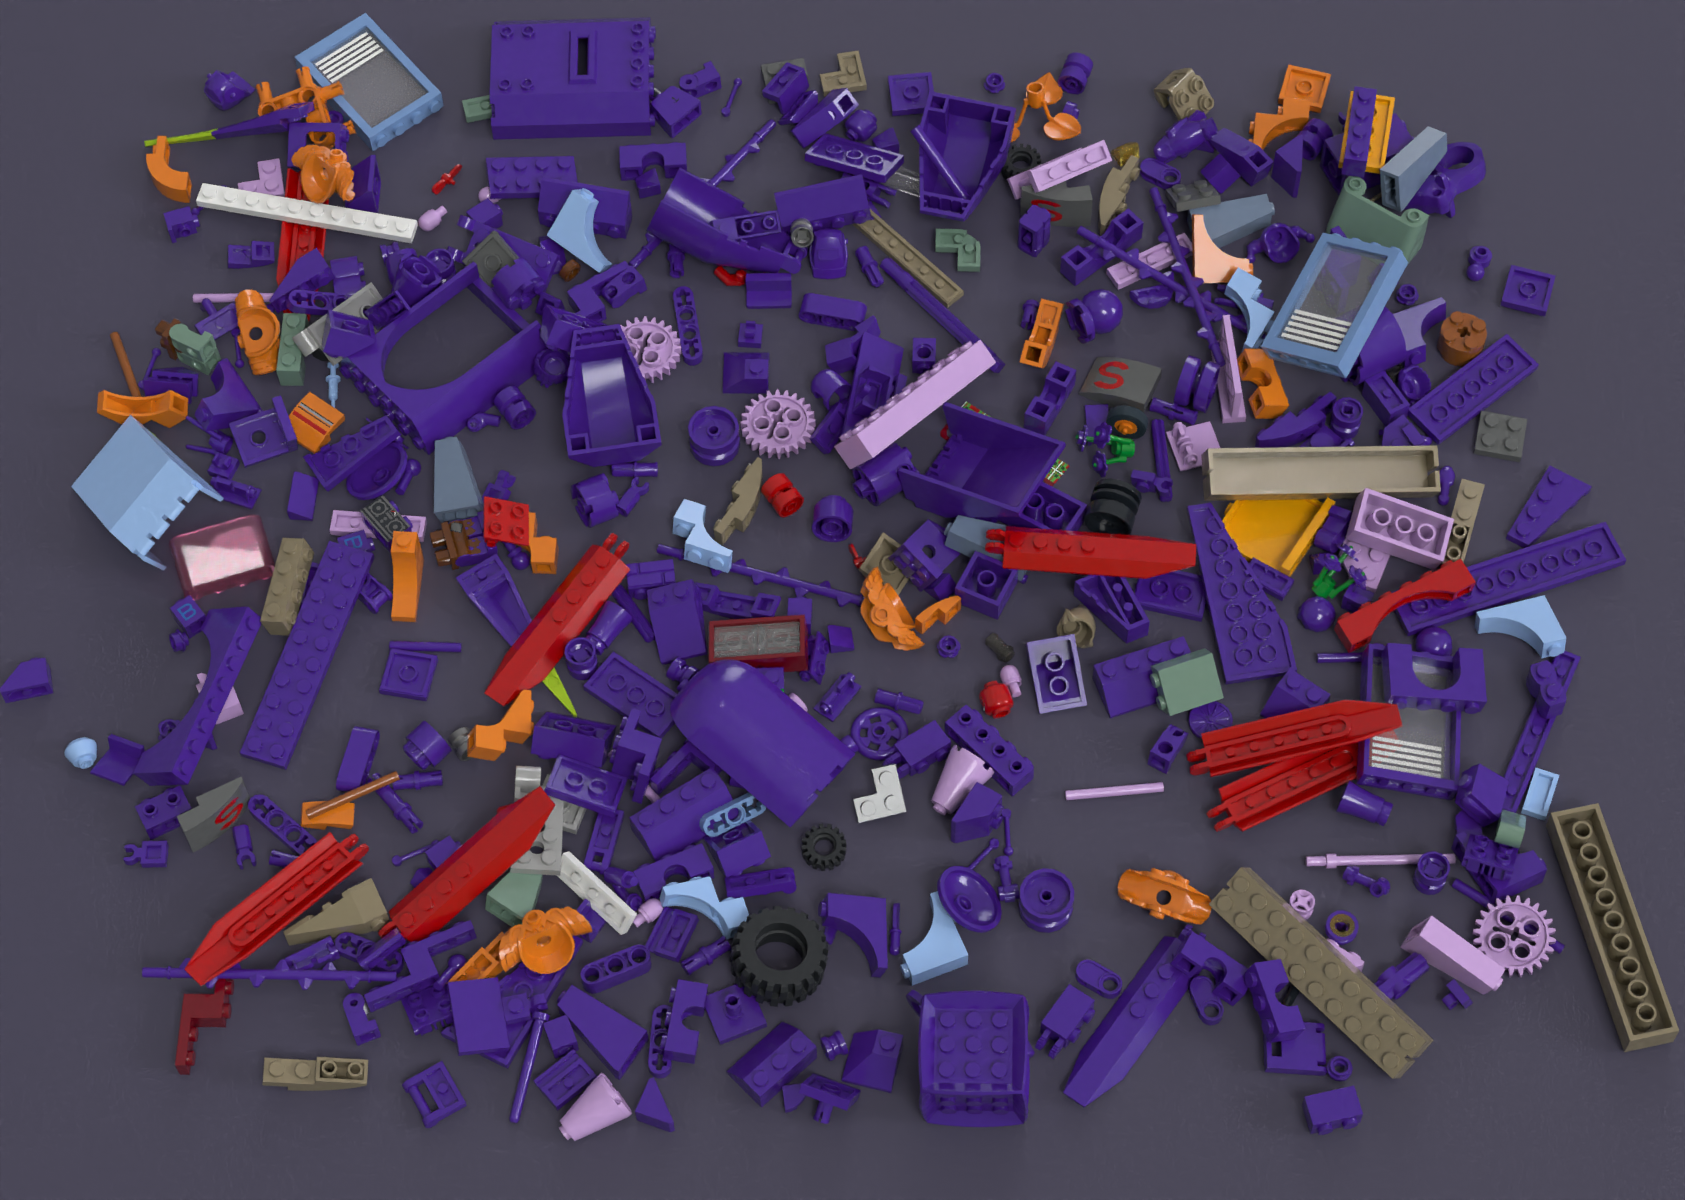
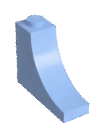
M585 188L572 190L547 236L590 267L602 273L610 269L612 263L602 254L594 237L593 218L599 201L593 197L594 194Z
M1545 595L1476 612L1475 629L1478 634L1495 632L1515 636L1531 645L1540 655L1541 659L1550 656L1555 657L1565 651L1566 636Z
M938 891L930 894L933 921L928 934L919 945L903 954V964L900 965V969L904 978H909L912 986L968 965L966 948L953 920L946 913L940 902Z

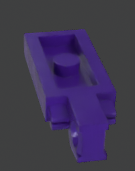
M844 398L841 403L837 402L833 405L809 438L823 454H829L842 435L849 398Z

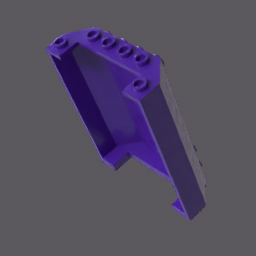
M651 17L495 21L492 24L489 95L492 109L491 128L493 140L651 136V127H655V113L650 111V96H654V83L650 82V78H654V65H650V60H654V47H652V43L656 39V28L651 26ZM578 39H588L587 75H578Z

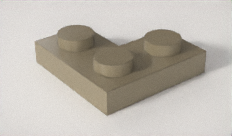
M859 51L837 54L840 71L820 74L824 97L833 89L847 88L850 93L867 90Z

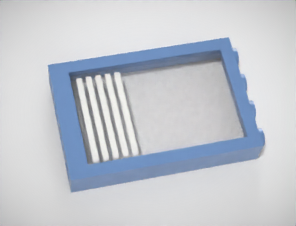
M366 13L295 56L297 69L300 68L302 72V67H309L313 83L323 88L340 81L343 87L341 90H344V95L329 99L327 102L335 111L342 114L345 122L349 120L353 122L355 127L353 129L356 130V134L372 151L384 146L388 141L403 134L407 129L415 124H419L424 118L438 112L444 106L441 92Z
M1322 233L1261 345L1268 358L1347 378L1408 264L1403 252L1397 247H1384L1376 242L1367 243L1358 238H1345L1337 233Z

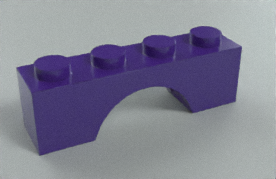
M1354 87L1341 175L1364 178L1377 89Z
M1128 208L1111 221L1109 227L1102 235L1103 239L1124 251L1142 238L1144 222ZM1094 243L1084 248L1077 245L1061 257L1060 273L1076 286L1114 258L1105 261L1103 259V249L1099 246L1096 247Z

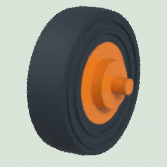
M1120 405L1110 409L1106 423L1112 427L1111 433L1115 436L1138 439L1147 431L1148 418L1144 412L1135 407Z

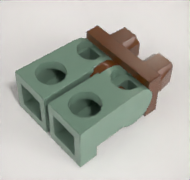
M175 318L171 323L161 320L156 326V334L162 336L160 341L161 347L167 349L171 359L176 361L178 358L182 363L206 375H209L221 360L211 333L204 331L202 335L190 331L185 324H181Z

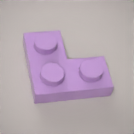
M279 158L257 162L260 180L238 183V189L285 197Z

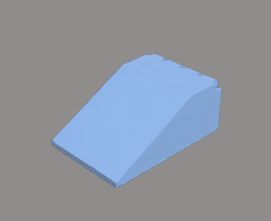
M131 415L71 486L109 532L143 561L163 571L167 566L149 551L155 544L151 537L154 536L156 539H159L170 526L166 519L169 518L174 521L186 507L181 501L184 499L189 503L199 490L220 502L224 499Z

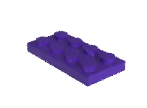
M825 133L805 153V161L817 166L832 168L835 171L850 173L854 176L862 174L864 178L871 179L874 182L885 183L904 163V155Z
M574 156L486 158L485 160L490 199L539 198L542 177L577 182Z
M614 651L583 686L586 692L623 717H629L632 708L640 710L638 727L650 735L663 738L675 724L671 716L670 704L677 693Z

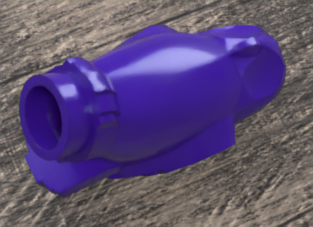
M1196 110L1189 118L1180 119L1165 131L1166 135L1156 143L1153 148L1154 155L1158 161L1165 164L1177 157H1187L1190 152L1198 148L1206 140H1212L1214 135L1218 134L1213 118L1207 119L1204 112Z

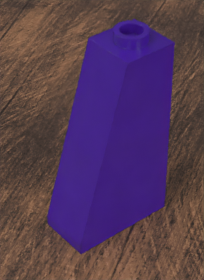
M571 985L567 991L564 990L557 1000L559 1014L561 1016H568L572 1029L615 1078L620 1080L649 1040L647 1030Z

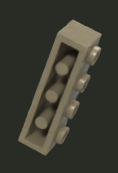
M282 538L260 620L270 635L289 636L293 625L296 623L314 556V551L305 539Z

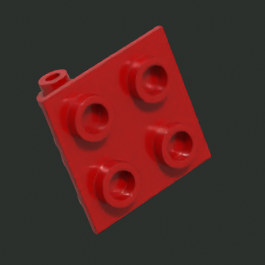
M484 496V541L487 543V546L495 547L498 541L529 546V505Z

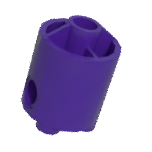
M894 442L874 458L852 468L855 479L852 485L856 494L861 499L866 498L872 505L879 506L902 492L903 487L897 472L900 467L920 474L910 461L912 455L907 447L901 448Z

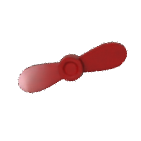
M456 165L449 174L444 173L441 180L432 187V192L439 194L446 184L455 185L456 182L453 178L460 172L462 165Z
M850 544L848 547L854 558V565L856 568H860L866 557H859L854 545Z

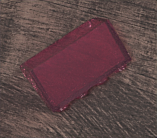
M248 515L176 536L169 541L170 551L185 598L190 595L193 600H198L209 594L222 593L226 589L246 586L250 582L269 579L274 572L275 562L261 517L258 515Z

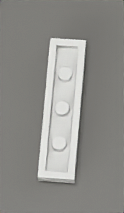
M570 851L563 853L561 856V873L558 877L583 900H589L591 908L620 935L627 933L637 913Z

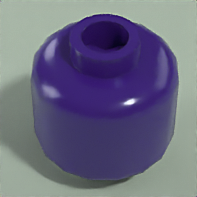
M867 109L855 111L845 122L847 137L852 141H867L877 130V118Z

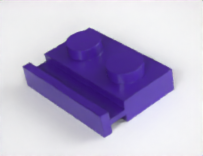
M668 906L664 907L645 946L649 952L655 953L656 956L679 962L699 921L698 916L682 910L671 909Z
M573 1049L533 1081L536 1087L541 1090L542 1094L558 1111L587 1088L597 1075Z

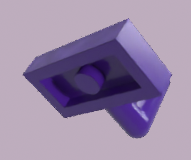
M204 298L202 300L200 309L203 312L207 311L209 317L194 325L199 335L206 331L213 335L214 340H217L238 327L234 302L217 311L210 299Z

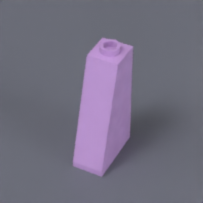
M1432 915L1412 927L1401 945V948L1411 954L1414 952L1421 954L1428 964L1483 995L1491 990L1496 991L1503 982L1501 976L1505 969Z

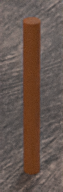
M113 332L110 334V338L132 397H142L118 332Z
M394 771L310 808L305 812L310 820L400 780L397 771Z

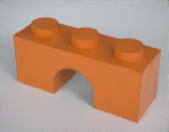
M1244 349L1237 358L1241 381H1251L1258 385V388L1249 398L1255 419H1277L1289 407V403L1283 390L1281 379L1277 374L1274 361L1268 358L1263 349Z

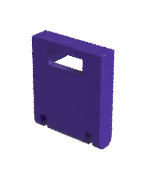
M1304 1022L1306 1029L1296 1039L1280 1041L1281 1056H1272V1045L1268 1042L1266 1034L1263 1032L1264 1072L1326 1075L1327 1068L1318 1066L1326 1065L1325 1034L1320 1033L1324 1032L1325 1025L1323 1023Z

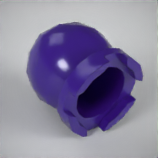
M1099 289L1090 291L1083 297L1082 301L1076 298L1066 302V305L1069 306L1065 310L1068 324L1072 331L1077 330L1080 335L1078 340L1083 344L1094 340L1095 333L1104 334L1113 331L1119 326L1123 317L1122 303L1109 290Z

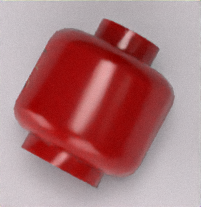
M997 681L988 682L979 694V699L986 715L997 719L1011 712L1010 709L1013 707L1014 702L1006 684L998 683Z

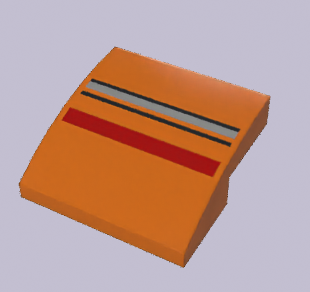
M309 392L290 413L289 419L297 437V443L315 454L331 440L330 434L345 421V415Z

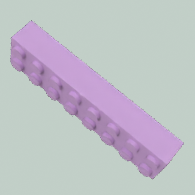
M979 340L972 344L969 341L960 348L954 349L947 354L948 357L946 359H942L932 366L933 369L924 372L917 377V381L905 386L899 395L896 394L886 401L887 404L875 409L870 413V417L864 418L855 425L856 427L853 430H849L839 437L841 441L834 447L849 469L874 458L994 365L996 362L983 342Z

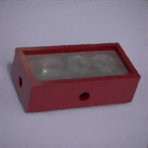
M805 614L709 621V664L719 660H737L754 668L784 667V672L808 671V627Z

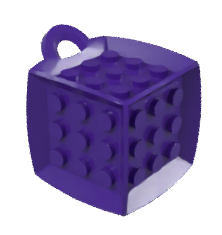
M911 990L906 995V999L920 1017L918 1038L919 1109L923 1119L927 1123L961 1127H998L1024 1124L1028 1118L1030 1082L1028 1055L1029 1005L1026 997L1020 994L993 991H948L929 993L922 996L917 991Z

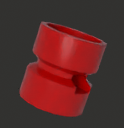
M784 473L770 477L761 488V493L769 503H772V507L780 517H788L794 514L803 505L804 497L793 487V483Z

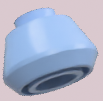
M87 737L75 739L67 745L64 755L75 767L81 769L89 768L97 758V743Z

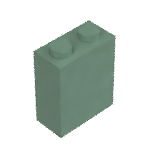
M1205 648L1151 666L1153 674H1150V679L1153 687L1157 688L1158 697H1156L1158 708L1169 716L1224 698L1213 654Z

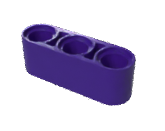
M807 293L803 297L798 316L806 323L856 331L855 326L865 320L867 306L859 301Z
M354 726L337 776V790L349 792L366 784L379 744V730Z
M640 944L634 945L585 965L580 973L583 988L586 992L595 994L646 974L652 965L648 948ZM637 957L645 958L643 962H634V959ZM615 966L622 967L618 972L610 971ZM593 975L599 977L593 982L587 980L588 977Z

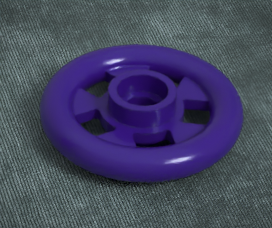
M876 707L868 709L857 716L852 724L850 735L861 755L872 760H885L895 754L894 746L890 747L886 744L891 737L899 742L909 736L907 724L901 715L888 708ZM880 717L881 722L871 724V718ZM891 721H893L898 727L893 731H891V728L889 727V725H887ZM868 729V737H860V730ZM877 730H882L884 733L882 735H877L875 732ZM870 743L880 745L878 751L872 750L868 747Z

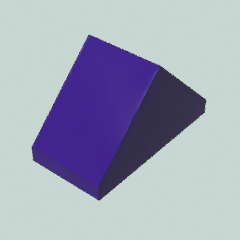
M654 1077L650 1078L635 1110L636 1119L659 1129L673 1132L675 1131L674 1121Z

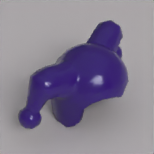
M1273 223L1263 230L1261 237L1247 245L1248 256L1246 258L1249 259V263H1254L1255 254L1265 253L1272 261L1285 263L1293 259L1300 247L1298 239L1303 238L1306 242L1312 243L1315 237L1297 225L1289 227L1283 223Z

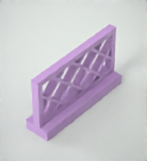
M1223 315L1218 341L1220 342V349L1226 364L1220 367L1217 384L1222 423L1245 422L1246 413L1230 315ZM1212 354V361L1216 363L1214 356Z

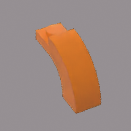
M157 136V144L153 145V154H146V162L151 179L158 191L164 196L178 202L190 203L192 183L189 173L176 171L168 166L170 146L167 136Z

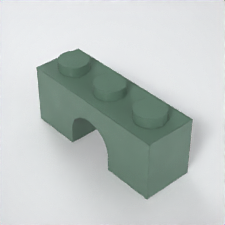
M283 314L276 369L281 386H304L306 369L304 355L292 338L310 326L307 314Z

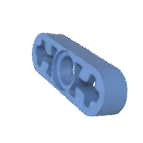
M748 792L704 814L700 819L699 826L701 831L708 836L716 837L762 814L767 807L760 801L756 803V808L750 806L753 804L755 797ZM738 808V817L734 820H729V810ZM710 820L716 822L715 824H713L714 829L708 828V826L710 825Z

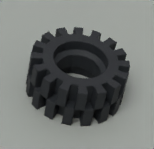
M1016 144L1012 145V150L1009 148L1006 163L1001 170L1003 178L1006 180L1041 165V155L1037 153V149L1033 148L1031 150V145L1028 144L1026 148L1023 147L1024 144H1020L1019 147ZM1024 161L1030 166L1019 169L1014 167L1013 163Z
M822 823L819 824V828H816L814 825L811 827V831L807 830L805 837H803V858L815 870L821 868V871H825L826 868H829L830 871L833 870L834 866L838 867L841 865V861H844L846 854V839H844L843 832L839 833V828L835 827L833 829L831 824L823 827ZM820 840H828L833 844L834 849L829 855L822 856L815 851L814 847Z

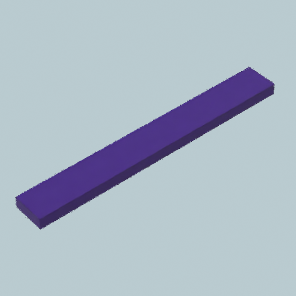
M1567 651L1555 656L1552 661V666L1557 675L1556 681L1563 686L1565 692L1568 690L1581 658ZM1536 702L1503 777L1509 783L1502 809L1514 813L1517 812L1556 716L1548 719L1543 718L1537 710Z

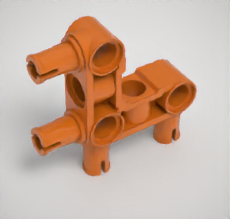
M306 66L302 67V72L300 68L296 70L301 86L296 90L273 98L269 82H261L262 87L260 84L255 86L260 99L258 106L259 116L290 104L308 102L309 98L314 96L312 101L315 110L308 113V117H305L307 123H331L326 106L327 100L344 95V90H341L343 87L340 81L323 88L314 84L310 68ZM351 120L342 123L343 125L347 126V129L349 130V135L356 134V130L353 129L355 128L354 124ZM334 132L308 133L315 145L324 146L332 149L335 145ZM326 135L324 140L319 141L321 136Z

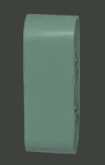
M1502 809L1494 842L1519 849L1525 831L1526 816Z

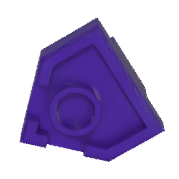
M1404 414L1384 428L1381 446L1427 445L1424 443L1425 440L1407 420Z

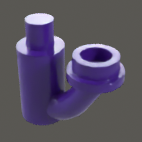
M612 866L608 867L604 872V880L612 885L617 895L633 911H637L643 903L641 897L635 893L629 894L625 888L636 886L638 878L631 871Z

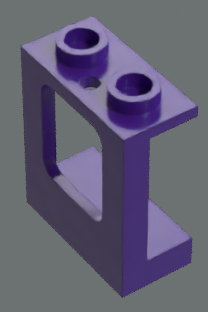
M289 122L287 167L301 170L293 165L292 156L301 147L306 146V138L309 132H334L335 149L342 150L347 155L348 162L346 142L349 141V130L347 126L341 123Z

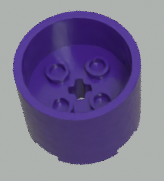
M1361 306L1336 319L1352 324ZM1386 306L1347 378L1340 377L1344 382L1350 381L1356 386L1366 379L1404 362L1406 359L1407 350L1403 333L1395 317ZM1328 322V323H1327V324H1331V325H1335V326L1347 328L1348 330H1349V328H1350V326H1346V325H1342V324H1338V323H1334V322ZM1322 326V329L1344 334L1345 336L1347 334V332ZM1321 333V336H1325V337H1329V338H1333V339H1337V340H1341V341H1343V339H1344V338H1340V337H1336V336H1332V335H1328V334ZM1326 341L1327 344L1334 345V346H1338V348H1339L1340 345H1341V344H1337V343H1333V342ZM1328 348V351L1337 352V350Z

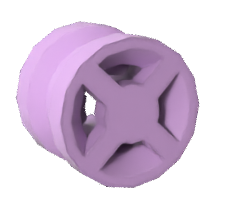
M1297 890L1291 895L1289 905L1306 920L1313 913L1315 899L1309 891Z

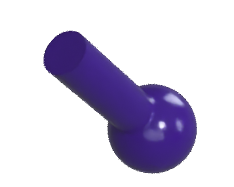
M407 460L405 472L395 490L397 494L404 495L412 477L417 476L421 472V464L418 460Z
M461 954L451 956L448 960V968L433 984L434 988L441 991L447 982L468 962L467 959Z

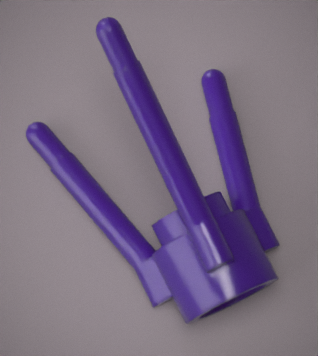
M186 416V420L205 431L197 420ZM219 429L205 432L211 435L209 445H211L212 449L186 445V448L190 450L209 453L214 456L218 452L226 455L233 445V438L224 434Z

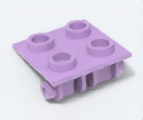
M1210 421L1186 427L1182 422H1177L1173 425L1172 431L1166 432L1180 471L1202 466L1201 454L1208 448H1220Z

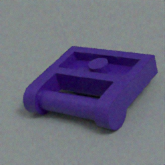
M442 1061L411 1077L402 1084L403 1089L406 1093L410 1094L421 1113L425 1128L435 1126L440 1120L467 1106ZM423 1083L438 1107V1110L431 1112L418 1089Z

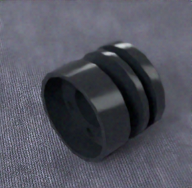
M1108 478L1099 480L1094 486L1090 499L1091 502L1084 517L1085 525L1095 533L1130 535L1136 519L1135 515L1141 503V493L1131 484L1118 479Z

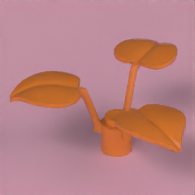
M1050 72L1027 85L1026 98L1023 100L1024 104L1017 123L1014 122L1011 142L1020 136V131L1017 128L1022 123L1027 105L1034 109L1043 106L1046 117L1049 120L1044 125V133L1050 139L1066 140L1081 133V125L1072 115L1058 113L1054 118L1051 117L1047 105L1058 102L1063 96V91Z

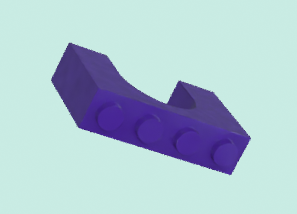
M1387 643L1381 653L1384 703L1397 704L1398 709L1408 707L1417 708L1421 711L1438 709L1443 712L1465 711V713L1474 714L1481 712L1487 702L1483 649L1458 648L1452 658L1454 685L1443 690L1429 688L1416 677L1413 670L1411 644Z

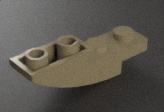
M1130 156L1121 171L1113 167L1107 176L1099 205L1098 228L1100 236L1105 233L1111 221L1127 208L1125 199L1132 180L1135 181L1140 173V168H1138L1139 158L1135 156Z
M757 457L753 464L750 463L746 467L741 480H737L731 489L733 501L729 504L725 516L722 519H718L713 527L715 541L722 546L735 529L744 533L757 510L763 485L761 458Z
M1466 479L1461 480L1451 516L1454 522L1444 561L1441 563L1442 565L1447 561L1452 560L1455 562L1459 559L1464 563L1485 484Z
M317 1057L316 1060L264 1058L262 1085L288 1087L287 1090L291 1091L340 1090L367 1086L368 1060Z

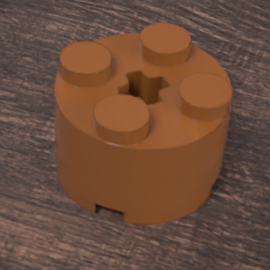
M1459 311L1453 312L1451 316L1444 320L1437 341V349L1442 354V358L1449 364L1465 366L1481 354L1487 337L1486 323L1474 315Z

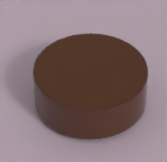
M572 259L562 267L559 276L565 282H569L577 276L581 265Z

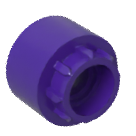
M829 495L822 498L813 509L812 532L814 535L827 542H840L847 539L852 533L854 514L852 506L841 496Z
M422 721L405 737L408 742L403 746L407 756L422 770L426 769L429 765L434 768L452 752L447 742L426 721Z

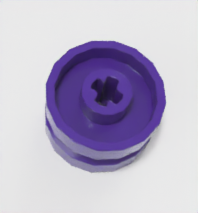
M1189 355L1177 384L1174 403L1186 407L1194 395V410L1206 413L1217 388L1221 365L1209 361L1204 365L1201 372V359Z
M710 406L697 411L691 417L688 433L691 453L695 459L709 466H720L732 461L740 448L739 425L735 415L726 408Z
M1043 868L1033 871L1025 877L1020 886L1019 913L1024 923L1029 928L1038 932L1050 933L1060 930L1069 922L1073 912L1074 888L1065 874L1055 869Z

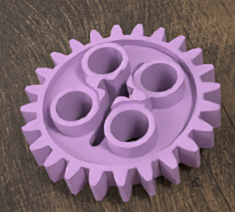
M644 316L642 322H639L638 318L635 317V323L633 324L626 320V327L620 326L638 365L641 361V353H643L642 363L639 365L642 376L645 380L649 378L651 383H654V377L656 376L663 380L662 373L670 375V368L676 369V362H680L681 344L680 338H677V332H672L671 325L665 327L663 320L657 324L655 317L651 322L647 321L646 316ZM650 335L649 338H648V340H647V345H648V347H645V346H646L647 336Z
M778 389L775 395L767 391V397L764 398L761 394H758V402L751 399V406H745V413H742L741 421L742 437H745L746 444H751L752 451L759 448V455L764 454L766 451L768 452V458H771L773 453L777 455L778 459H780L781 453H785L786 457L789 458L790 451L798 454V447L806 449V442L811 443L809 438L815 431L814 427H816L814 411H811L810 404L805 405V398L797 400V393L790 397L788 390L783 395H780Z
M1509 895L1506 896L1505 903H1502L1497 898L1496 907L1488 903L1487 909L1489 913L1481 910L1480 916L1484 920L1476 919L1475 924L1480 928L1473 929V934L1479 936V938L1473 940V944L1481 945L1478 950L1505 970H1508L1509 978L1512 977L1514 971H1517L1520 978L1523 976V970L1532 975L1533 966L1540 970L1542 968L1540 960L1544 962L1549 961L1545 953L1553 954L1554 951L1548 944L1556 943L1555 938L1549 937V935L1556 932L1555 928H1548L1553 920L1544 919L1547 910L1538 912L1539 903H1536L1533 907L1529 906L1530 898L1521 903L1519 895H1517L1515 902H1511ZM1509 915L1514 922L1509 926L1503 925L1500 922V917ZM1534 925L1538 932L1534 935H1529L1524 931V926ZM1493 927H1497L1503 932H1496L1493 930ZM1513 932L1518 933V938L1515 941L1510 940ZM1500 938L1504 941L1505 946L1500 949L1494 948L1491 945V940ZM1526 941H1533L1536 945L1532 946ZM1523 947L1527 949L1529 955L1526 958H1520L1515 954V950Z

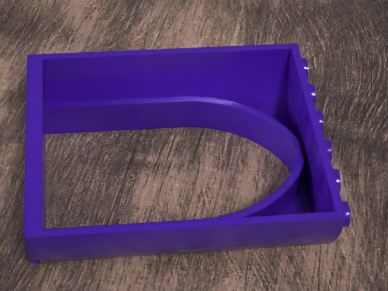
M474 261L410 307L409 311L375 333L376 339L373 344L346 358L343 357L341 367L339 368L341 374L346 379L350 378L354 382L356 389L360 393L364 392L368 395V399L374 407L377 408L379 406L383 410L384 416L387 415L394 421L400 432L404 436L408 435L418 450L423 449L428 455L435 451V440L455 436L467 426V422L471 417L479 412L485 413L493 407L495 397L503 389L509 386L519 387L535 374L533 366L536 355L542 350L549 349L540 337V323L535 320L529 324L514 309L507 308L495 292L479 277L478 267ZM466 287L517 334L464 375L445 385L415 390L399 388L385 382L384 370L386 360L396 342L408 330Z

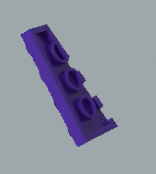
M1549 466L1508 532L1506 539L1523 548L1533 545L1547 532V529L1552 524L1559 521L1565 512L1572 509L1578 503V500L1586 496L1591 491L1592 486Z

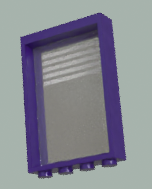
M1368 644L1362 653L1360 701L1384 703L1381 653L1385 648L1383 644ZM1412 651L1414 673L1419 681L1429 688L1437 690L1448 689L1454 685L1453 657L1448 655H1432L1425 651ZM1408 707L1398 709L1403 727L1358 742L1356 784L1452 800L1457 794L1460 775L1461 711L1443 712L1438 709L1421 711L1417 708Z

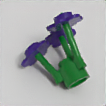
M1102 422L1100 426L1095 428L1094 437L1087 436V425H1084L1082 430H1078L1075 436L1076 444H1079L1081 452L1084 450L1086 441L1094 442L1100 449H1103L1105 445H1111V452L1113 455H1116V458L1106 460L1105 454L1099 450L1093 456V469L1101 477L1106 476L1107 465L1118 462L1126 463L1127 458H1132L1135 452L1134 441L1110 435L1112 427L1107 425L1106 422Z
M1337 544L1336 546L1344 552L1339 559L1330 553L1325 555L1319 553L1317 561L1324 565L1311 587L1318 596L1324 598L1329 596L1333 599L1340 591L1354 582L1363 590L1366 589L1367 577L1362 569H1357L1353 565L1349 566V573L1352 578L1337 588L1334 587L1336 585L1335 580L1331 578L1336 571H1341V564L1348 555L1355 561H1359L1354 557L1356 551L1353 550V546L1344 544L1341 547Z

